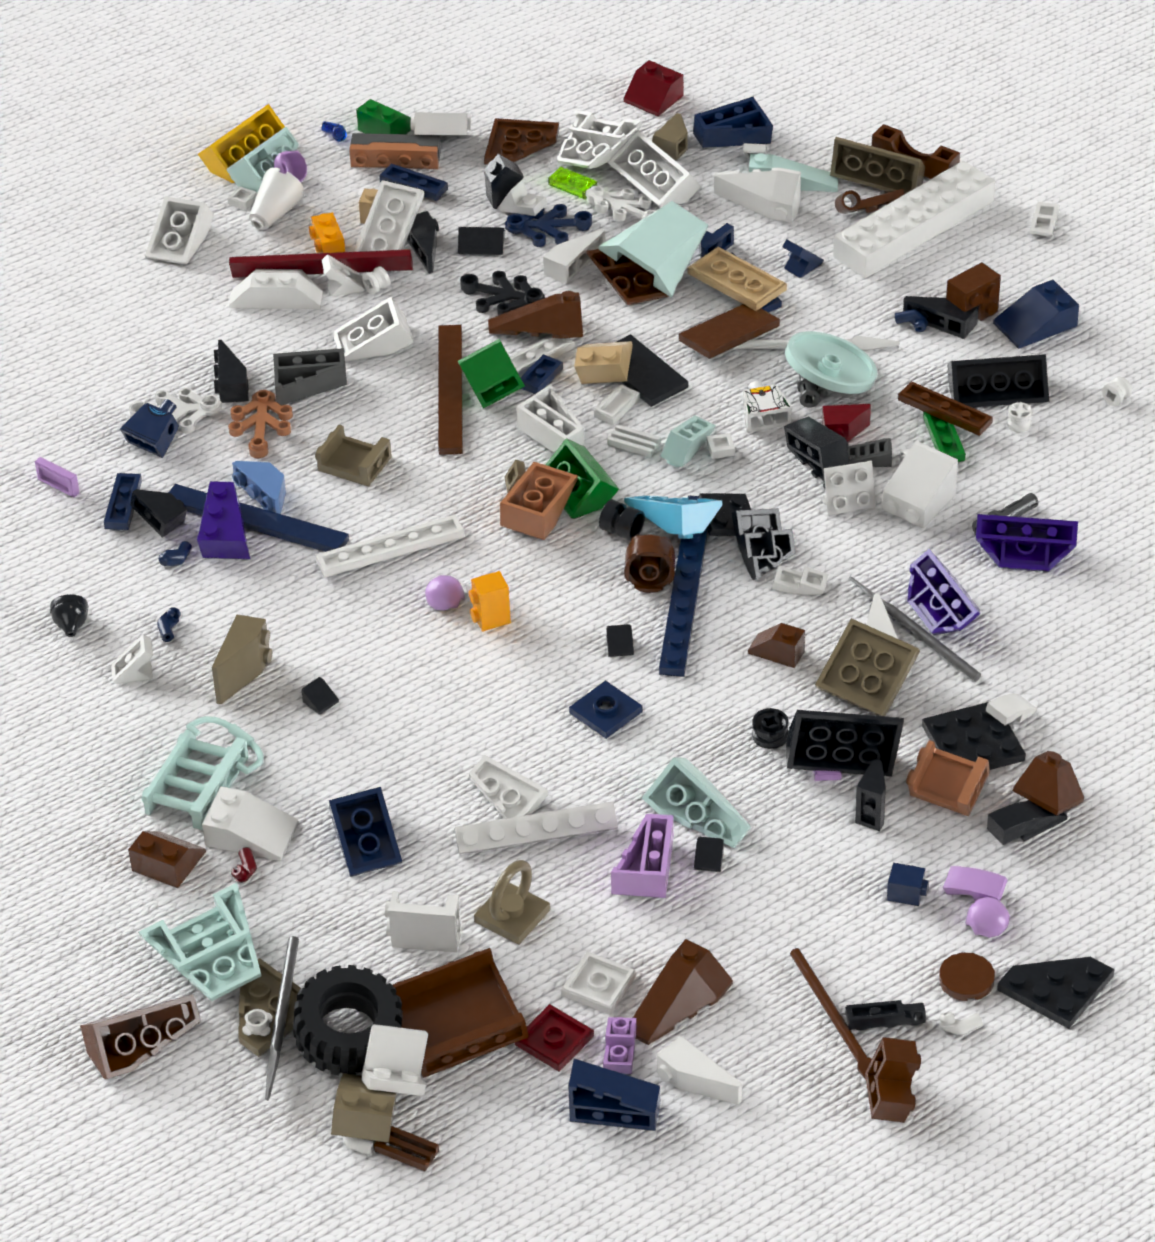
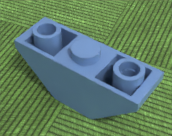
M233 462L232 478L238 487L241 486L252 499L257 500L263 509L281 514L286 496L284 474L270 462Z

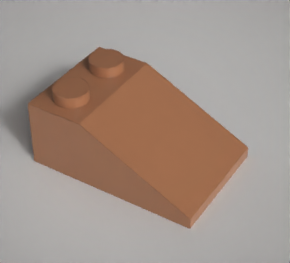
M533 462L500 502V526L545 540L556 526L578 480V476Z

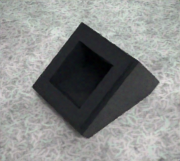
M630 624L607 626L608 657L634 655L632 626Z
M318 677L301 690L303 703L319 715L339 702L338 697L321 677Z
M701 836L697 838L694 870L721 872L724 855L723 839Z

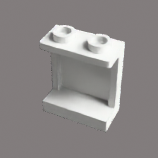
M392 892L391 901H386L385 917L389 918L386 934L391 936L392 947L457 953L461 936L459 895L448 894L445 907L400 903L399 892Z

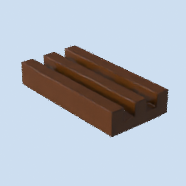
M391 1126L388 1144L398 1147L402 1151L386 1145L388 1142L376 1141L374 1144L375 1152L424 1172L439 1152V1144ZM413 1153L415 1155L425 1158V1160L415 1157L411 1154Z

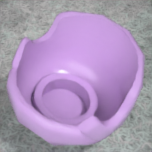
M284 151L275 157L274 168H280L279 172L283 174L289 172L300 182L304 180L307 175V164L299 151Z
M439 575L429 582L425 590L428 605L435 610L458 608L460 600L465 599L462 585L458 579L452 576Z
M984 897L977 899L969 907L965 923L971 926L975 935L990 938L1001 935L1007 929L1010 916L1006 907L999 900Z

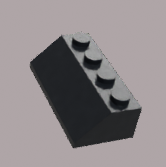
M1046 354L958 360L947 363L951 398L969 407L1012 405L1017 402L1026 404L1050 402Z

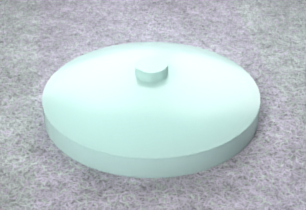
M815 331L800 332L790 338L785 349L788 363L798 374L808 381L831 391L846 394L863 393L872 388L877 377L875 363L863 350L831 334Z

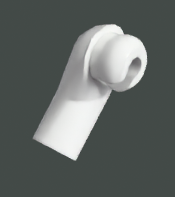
M342 1136L347 1148L372 1155L375 1141Z

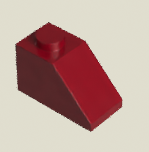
M871 404L822 406V425L844 437L847 442L870 426Z

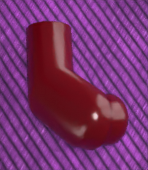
M248 847L239 850L238 854L242 864L237 865V869L233 868L231 871L232 877L240 883L248 881L257 870L254 856Z

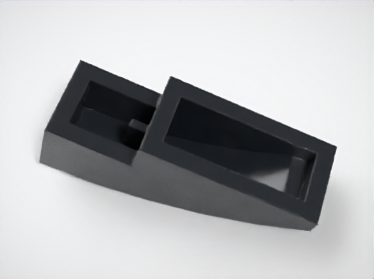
M1027 800L989 813L987 830L1002 845L1019 837L1025 842L1066 821L1068 816L1064 812L1055 815Z

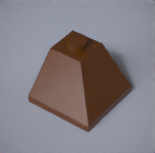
M1047 751L1036 756L1012 790L1055 815H1059L1084 801V795L1071 763L1062 759L1060 754L1053 751Z

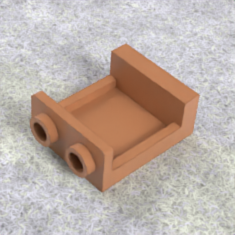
M929 740L926 747H922L918 753V763L915 769H911L908 773L906 784L908 785L910 796L969 817L990 774L988 760L978 757L976 762L937 749L935 743Z

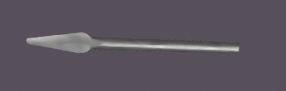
M849 577L854 584L873 599L874 592L853 577ZM882 599L889 615L976 682L980 679V672L894 605Z
M290 936L287 943L270 1045V1057L267 1065L265 1100L269 1101L283 1043L299 938L296 936Z

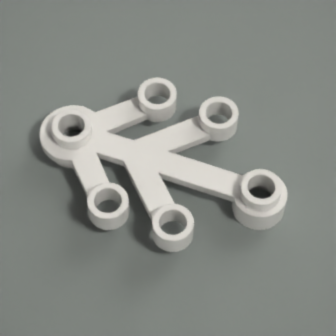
M593 186L586 190L587 201L595 205L594 210L599 213H606L610 204L613 211L612 218L617 221H625L627 212L641 218V220L655 212L654 210H646L644 212L635 208L650 209L652 208L653 201L647 196H641L639 201L634 200L635 191L630 188H623L621 193L606 192L599 186Z
M188 387L179 390V399L170 395L167 390L162 389L155 393L157 404L161 405L165 399H169L177 406L172 413L176 422L188 413L195 412L189 418L180 421L181 431L185 434L194 432L195 424L206 415L213 416L222 410V402L216 395L209 394L202 397ZM135 401L129 405L130 417H132L145 404V402Z

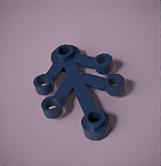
M556 204L546 214L544 208L536 216L511 214L505 221V229L513 234L522 233L532 239L534 246L542 247L546 244V235L531 229L537 228L555 238V243L558 245L569 241L568 233L559 231L554 227L576 226L580 231H587L592 226V214L588 211H579L574 215V218L554 219L567 216V206Z

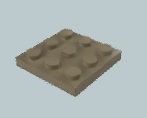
M851 618L815 686L817 689L874 715L886 716L920 650L913 645Z

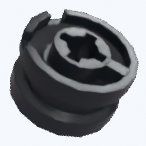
M767 708L758 711L752 719V737L757 745L762 748L774 749L783 746L787 742L789 720L784 712L779 709Z

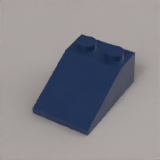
M1052 279L1032 287L993 319V324L1020 349L1077 327L1079 304Z
M381 787L329 800L330 814L350 877L402 863Z

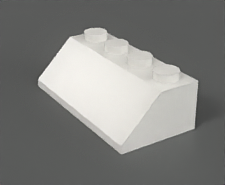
M639 131L608 162L610 166L660 208L671 201L676 204L686 203L701 187L686 169Z

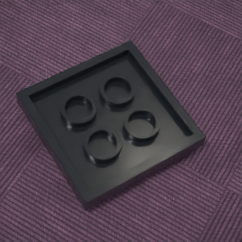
M989 702L922 719V727L925 733L939 750L976 762L978 757L987 759L990 770L1025 761L1026 753L1009 723L1007 725L1002 724L986 711Z

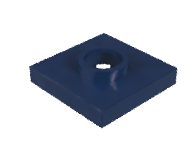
M606 680L569 707V713L605 739L643 712V706ZM602 702H609L610 706H612V708L606 710L599 707L602 706Z

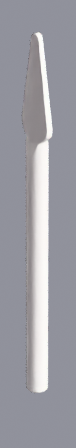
M865 336L844 339L863 351L900 345L899 341ZM749 340L732 349H786L789 340Z

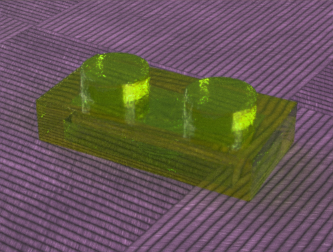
M560 167L548 177V185L584 200L587 198L585 195L586 190L597 186L596 180Z

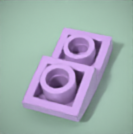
M951 866L943 889L946 894L972 895L975 901L984 897H991L1001 901L1008 880L1005 876L981 869Z
M608 1017L603 1068L619 1073L632 1074L636 1018Z

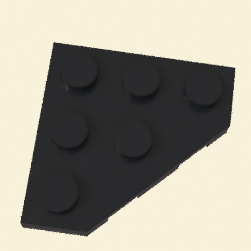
M1091 956L1015 965L998 982L997 991L1069 1029L1114 977L1115 969Z

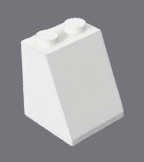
M915 441L883 490L882 510L924 529L956 496L958 459Z

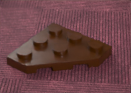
M495 118L484 156V165H488L497 154L512 162H516L556 143L560 130L559 122Z

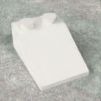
M165 196L145 253V258L187 265L206 238L214 216L207 204Z
M392 297L332 332L337 349L344 348L345 362L394 354L414 342L406 316Z
M221 786L202 824L205 846L236 853L242 848L248 847L251 849L253 856L282 861L299 824V820L246 791Z

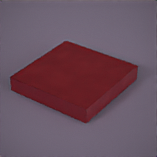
M549 1004L527 1026L529 1037L515 1042V1046L560 1072L594 1037V1030Z

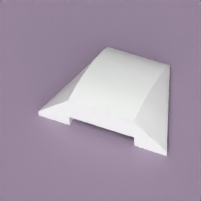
M577 110L575 113L576 121L570 125L569 130L571 133L569 138L564 140L557 161L558 163L588 169L602 166L609 162L628 140L639 131L642 122L624 118L621 123L596 119L592 112Z

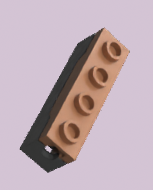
M352 133L349 148L351 167L387 168L392 163L404 168L438 169L441 155L440 135Z

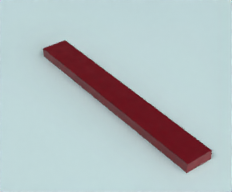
M407 249L229 257V266L232 277L241 278L248 277L256 269H302L306 275L324 274L322 259L327 254L358 273L373 272L374 268L381 266L386 271L413 270L411 250Z

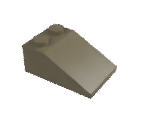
M236 615L212 665L217 704H223L263 673L266 664L271 662L273 651L269 648L270 631L267 630L266 619Z
M343 1073L333 1108L331 1135L389 1143L397 1093L370 1090L361 1080V1075Z

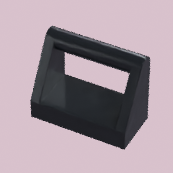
M878 759L871 762L857 785L855 823L880 831L884 825L886 785L882 762Z

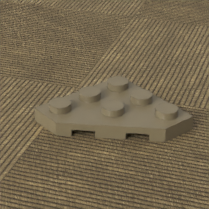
M259 958L258 964L262 976L240 987L238 1027L239 1043L258 1057L270 1049L282 979L280 972ZM292 982L284 1036L293 1030L295 1002H297V995L300 989H302L294 982ZM262 1009L272 1015L273 1020L269 1023L271 1032L267 1036L254 1034L248 1036L243 1033L242 1028L246 1025L245 1015L249 1011Z

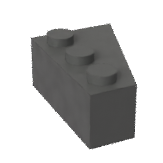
M344 348L273 354L276 400L281 406L347 385Z

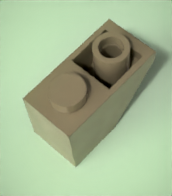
M676 113L663 127L654 133L652 142L675 161L688 150V132L680 113Z

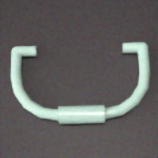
M204 716L186 725V728L195 736H198L201 732L196 726L203 723H215L227 728L228 732L233 736L246 739L247 747H251L255 751L257 760L248 767L240 761L236 764L235 767L244 774L253 772L263 763L264 755L261 748L254 742L255 739L235 723L231 724L217 717Z

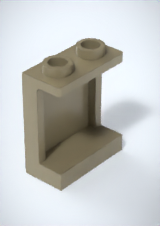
M338 425L333 432H330L327 440L322 446L317 448L315 453L318 471L368 487L392 458L390 439L381 437L376 445L345 436L344 426Z

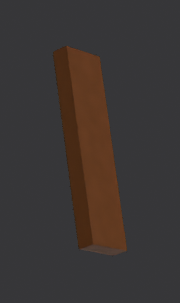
M912 381L898 394V401L978 436L993 422L992 416Z

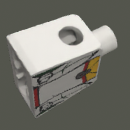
M754 381L749 385V389L743 391V411L747 433L783 427L791 423L792 407L777 385L763 386L761 382Z

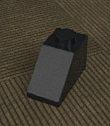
M497 154L484 170L486 196L492 207L497 209L510 190L524 178L518 165L500 154Z
M140 489L132 491L130 506L162 538L185 522L187 509L184 503L176 499L171 493Z

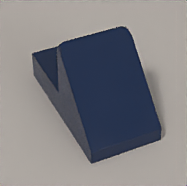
M726 223L713 234L706 231L699 244L700 259L717 247L726 251L734 245V226Z
M787 239L782 246L790 251L788 253L790 258L784 269L799 278L804 277L824 262V259Z

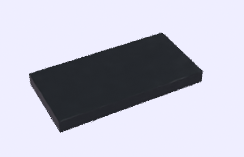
M631 334L616 341L632 342L627 381L622 383L626 387L639 392L640 398L650 407L688 388V381Z

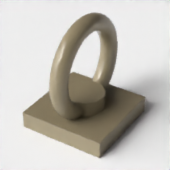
M517 860L511 863L498 878L491 897L474 914L475 923L518 945L551 910L549 902L529 892L532 881V869L528 862ZM521 871V881L518 887L510 883V880L516 873Z

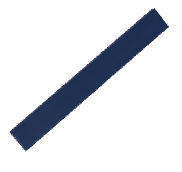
M174 484L168 493L181 500L187 512L202 516L207 493ZM240 502L245 529L324 552L344 547L349 541L348 533Z

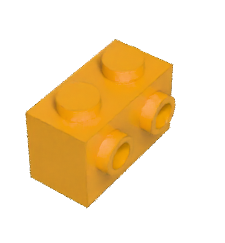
M334 213L312 216V226H309V234L311 240L314 239L316 252H345L344 237Z
M497 571L471 579L472 590H469V597L473 604V608L470 609L473 622L479 624L482 632L510 624L509 586L501 572Z

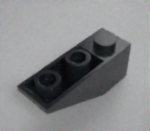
M218 340V349H214L215 379L218 378V380H214L215 394H219L222 403L249 401L247 368L222 340Z

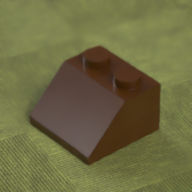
M142 831L128 849L133 872L175 888H179L206 853V849L160 831Z

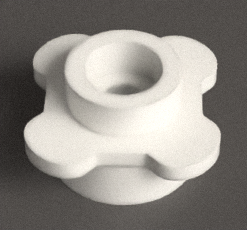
M253 1009L245 1015L246 1025L242 1028L245 1035L267 1036L271 1032L269 1023L273 1018L270 1013H266L262 1009Z

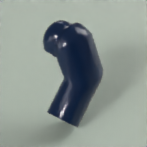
M915 309L895 313L897 324L910 322L914 325L917 332H924L928 326L927 318Z
M175 607L169 608L157 621V626L164 642H170L174 639L172 629L179 622L181 616L180 610Z

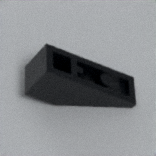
M428 211L416 215L407 242L427 272L431 274L434 270L439 225L437 220L433 219Z
M905 296L903 299V311L915 309L927 318L929 327L965 339L978 324L979 306L964 312L946 298Z

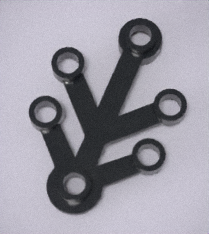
M495 271L492 274L493 283L500 285L501 288L479 283L478 277L474 274H465L460 278V287L465 294L471 295L478 291L495 295L476 300V311L479 313H486L490 310L491 305L500 303L497 306V314L499 316L545 298L541 289L531 288L527 282V277L524 275L514 277V288L507 280L504 271ZM515 299V301L510 303H501L504 301Z

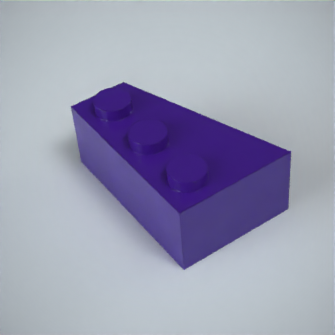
M209 482L197 538L202 558L251 559L240 502L234 482Z

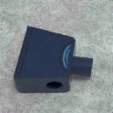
M165 399L159 408L145 403L120 428L124 438L128 443L163 458L179 427L172 415L177 406L169 399Z

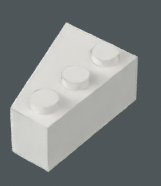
M551 384L516 406L517 428L555 453L566 438L584 446V428L571 410H567L563 399L556 395Z

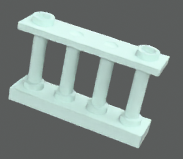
M186 729L184 733L179 735L177 744L149 787H146L142 793L141 800L144 803L145 814L151 815L157 804L189 812L192 817L193 828L203 830L202 824L220 787L230 788L240 772L235 767L236 764L240 761L244 765L249 758L246 739L236 737L233 744L225 748L196 740V736ZM192 750H196L223 759L220 764L213 766L188 759V756ZM181 768H185L212 777L208 782L202 784L177 777L176 775ZM169 786H173L200 795L196 801L189 802L164 795Z

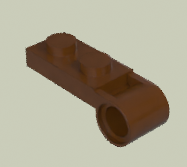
M903 189L861 200L860 195L856 191L848 190L835 199V208L842 214L863 210L868 214L879 210L878 206L888 205L905 195ZM845 197L850 199L851 207L845 205Z

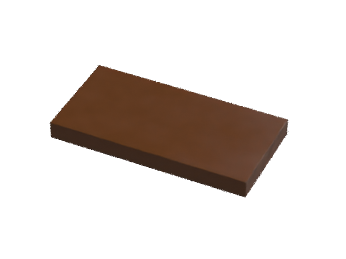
M742 304L679 333V341L711 359L779 327L780 319L761 308L755 311Z

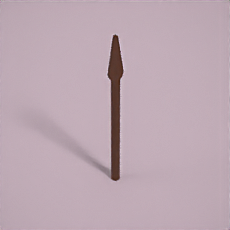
M793 949L790 952V956L858 1062V1072L866 1080L865 1072L872 1059L867 1057L852 1031L849 1030L845 1020L800 949Z

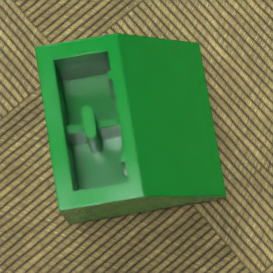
M500 339L458 360L483 409L525 387Z

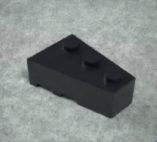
M808 416L784 426L787 448L803 465L808 464L813 469L811 474L814 478L820 477L824 481V489V468L849 464L847 453L849 445L847 440Z

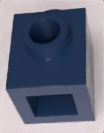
M893 862L888 879L887 901L919 906L922 896H927L929 889V880H925L926 868Z

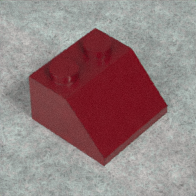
M648 60L635 71L623 102L659 117L684 96V75Z

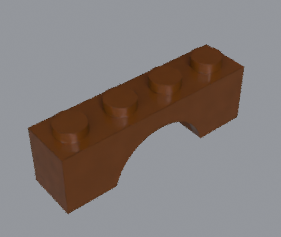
M885 124L872 134L871 146L920 159L925 165L924 177L929 179L960 163V152L941 145L934 153H921L910 146L904 137L903 131Z

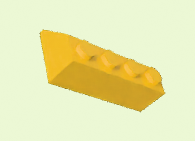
M267 104L198 153V156L211 173L231 183H235L226 169L285 128V126L271 106Z

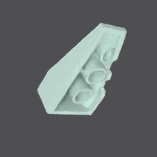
M285 127L226 170L238 187L258 192L264 174L268 169L274 168L275 157L284 151L297 150L299 144L288 128Z
M750 154L749 172L755 169L771 171L772 168L800 171V191L838 192L839 178L830 176L828 171L772 154Z
M674 757L642 797L658 814L673 815L674 821L683 826L692 828L711 838H721L724 840V844L733 848L739 844L751 828L708 778L686 758Z

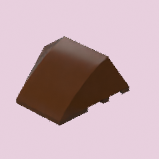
M599 249L587 251V255L626 305L669 297L653 286L654 275L625 255H622L615 261Z

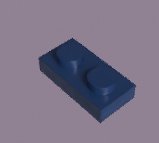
M543 354L520 377L525 385L521 389L533 394L543 390L563 370V362Z

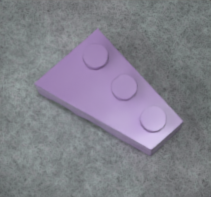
M645 815L634 833L628 849L623 851L622 859L617 867L614 866L611 871V894L666 898L674 839L673 815Z

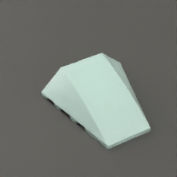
M671 201L603 243L598 249L615 261L622 255H625L654 275L653 286L672 298L677 284L681 281L683 273L692 259V255L697 250L708 228V224Z
M237 883L213 894L215 908L169 930L164 920H161L138 932L145 941L211 1001L262 976Z

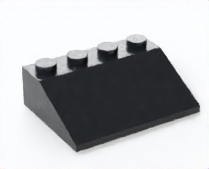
M797 710L789 727L786 743L787 769L840 771L841 773L864 775L871 762L878 759L882 762L884 776L892 777L904 718Z

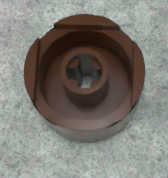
M657 535L634 536L627 546L625 553L624 575L628 583L630 581L634 588L641 592L655 593L663 590V587L668 583L670 585L675 574V550L670 539Z

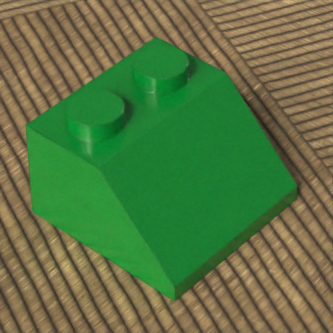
M369 99L356 109L358 131L365 134L406 135L411 131V117L377 101Z

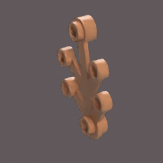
M259 390L253 394L251 402L245 406H234L230 410L231 418L234 420L228 426L231 436H241L244 431L256 424L254 438L249 443V454L257 459L267 456L269 452L268 443L264 439L266 424L276 430L280 436H287L291 433V424L285 420H290L293 417L292 407L289 405L281 406L275 402V394L268 390ZM257 409V413L253 414L244 421L239 422L245 418V415ZM272 410L273 412L277 413L279 418L283 421L277 420L269 413H267V411Z

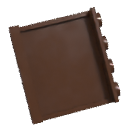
M491 948L475 952L467 957L451 961L446 965L393 984L397 990L396 995L400 997L402 1002L401 1010L403 1011L401 1028L422 1030L428 1033L421 1070L423 1078L529 1037L525 1019L522 1013L518 1012L496 967Z

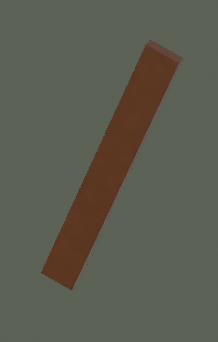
M462 324L438 325L439 455L463 454L462 369L458 363V360L462 359Z

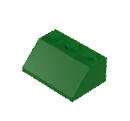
M566 438L545 464L546 466L578 476V480L564 507V510L572 519L602 509L619 490L586 447Z

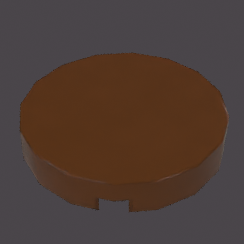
M966 952L953 954L945 959L940 966V986L946 994L957 1000L968 1001V998L979 1000L988 995L993 989L995 970L992 964L983 956Z

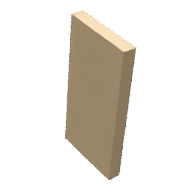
M720 247L715 248L688 267L689 275L755 311L787 290V283Z

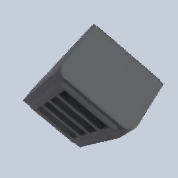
M891 438L849 446L847 451L849 464L872 461L873 467H892Z

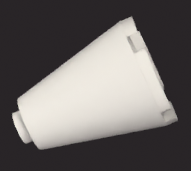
M270 168L264 174L249 215L251 224L256 229H268L304 197V194H302L304 190L303 185L291 173L283 174L279 172L280 168Z

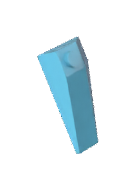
M647 495L624 498V503L628 506L643 511L648 520L667 533L678 534L679 539L693 538V534L703 533L722 506V500L705 498L688 500L686 497L668 498L666 496Z

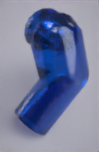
M327 121L322 123V132L332 134L335 141L342 142L346 139L347 132L343 125Z

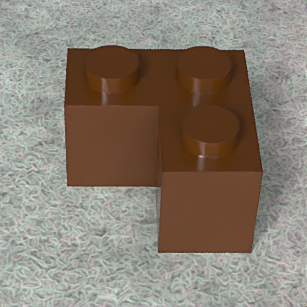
M981 262L947 280L946 299L964 312L979 306L978 319L982 321L998 312L1001 275Z
M882 1038L865 1072L871 1119L905 1123L909 1113L914 1111L916 1098L912 1094L911 1083L915 1071H918L921 1066V1055L917 1053L916 1041Z

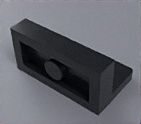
M458 227V253L469 255H503L506 230L501 227Z

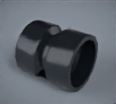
M611 499L604 505L601 511L599 527L612 534L617 532L618 536L631 541L634 536L640 534L644 525L645 514L641 510L630 506L627 507L625 504Z

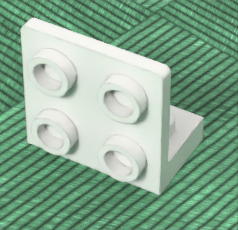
M372 1025L361 1079L366 1087L370 1090L424 1096L426 1084L420 1078L428 1033L422 1030Z

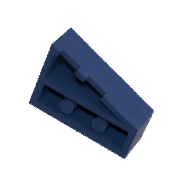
M754 97L694 115L693 134L702 148L743 146L744 143L771 144L773 124Z
M575 1058L573 1059L568 1084L570 1122L656 1131L661 1104L659 1085Z

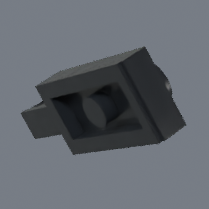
M901 1000L845 1006L849 1030L856 1029L862 1031L868 1028H893L897 1025L910 1024L914 1026L926 1023L924 1003L902 1004Z

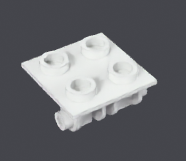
M872 461L824 468L826 495H823V501L827 505L828 516L876 508Z

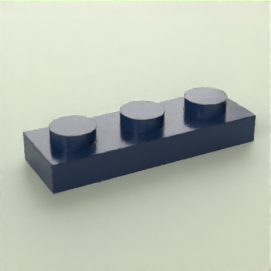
M392 163L380 174V182L383 180L423 190L425 193L424 197L437 201L448 190V182Z
M117 473L104 518V529L129 530L134 509L130 506L132 491L140 489L142 483L141 474Z

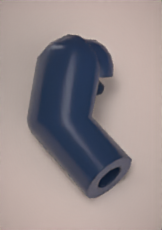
M182 541L178 549L166 550L158 557L159 563L162 566L182 565L189 555L192 545L187 541Z

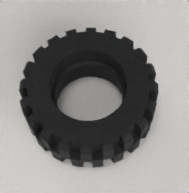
M341 965L332 967L331 971L327 972L324 969L318 972L316 979L314 977L309 978L305 982L304 988L300 989L294 1007L293 1036L296 1038L298 1050L304 1052L303 1057L309 1063L313 1061L316 1063L315 1068L323 1072L325 1069L330 1070L331 1075L339 1076L340 1073L356 1075V1073L362 1072L363 1074L372 1025L401 1028L403 1016L401 999L396 995L397 990L391 983L386 984V978L381 974L374 975L372 974L373 970L365 967L363 970L357 969V965H348V968H341ZM351 1008L366 1014L373 1024L360 1032L343 1033L329 1027L322 1018L336 1009Z

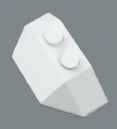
M256 269L232 290L229 308L321 309L323 291L302 269Z

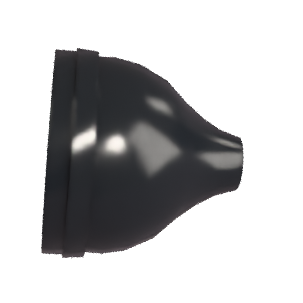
M75 594L58 596L50 604L52 619L65 632L66 636H75L77 630L87 619L88 602L84 597Z

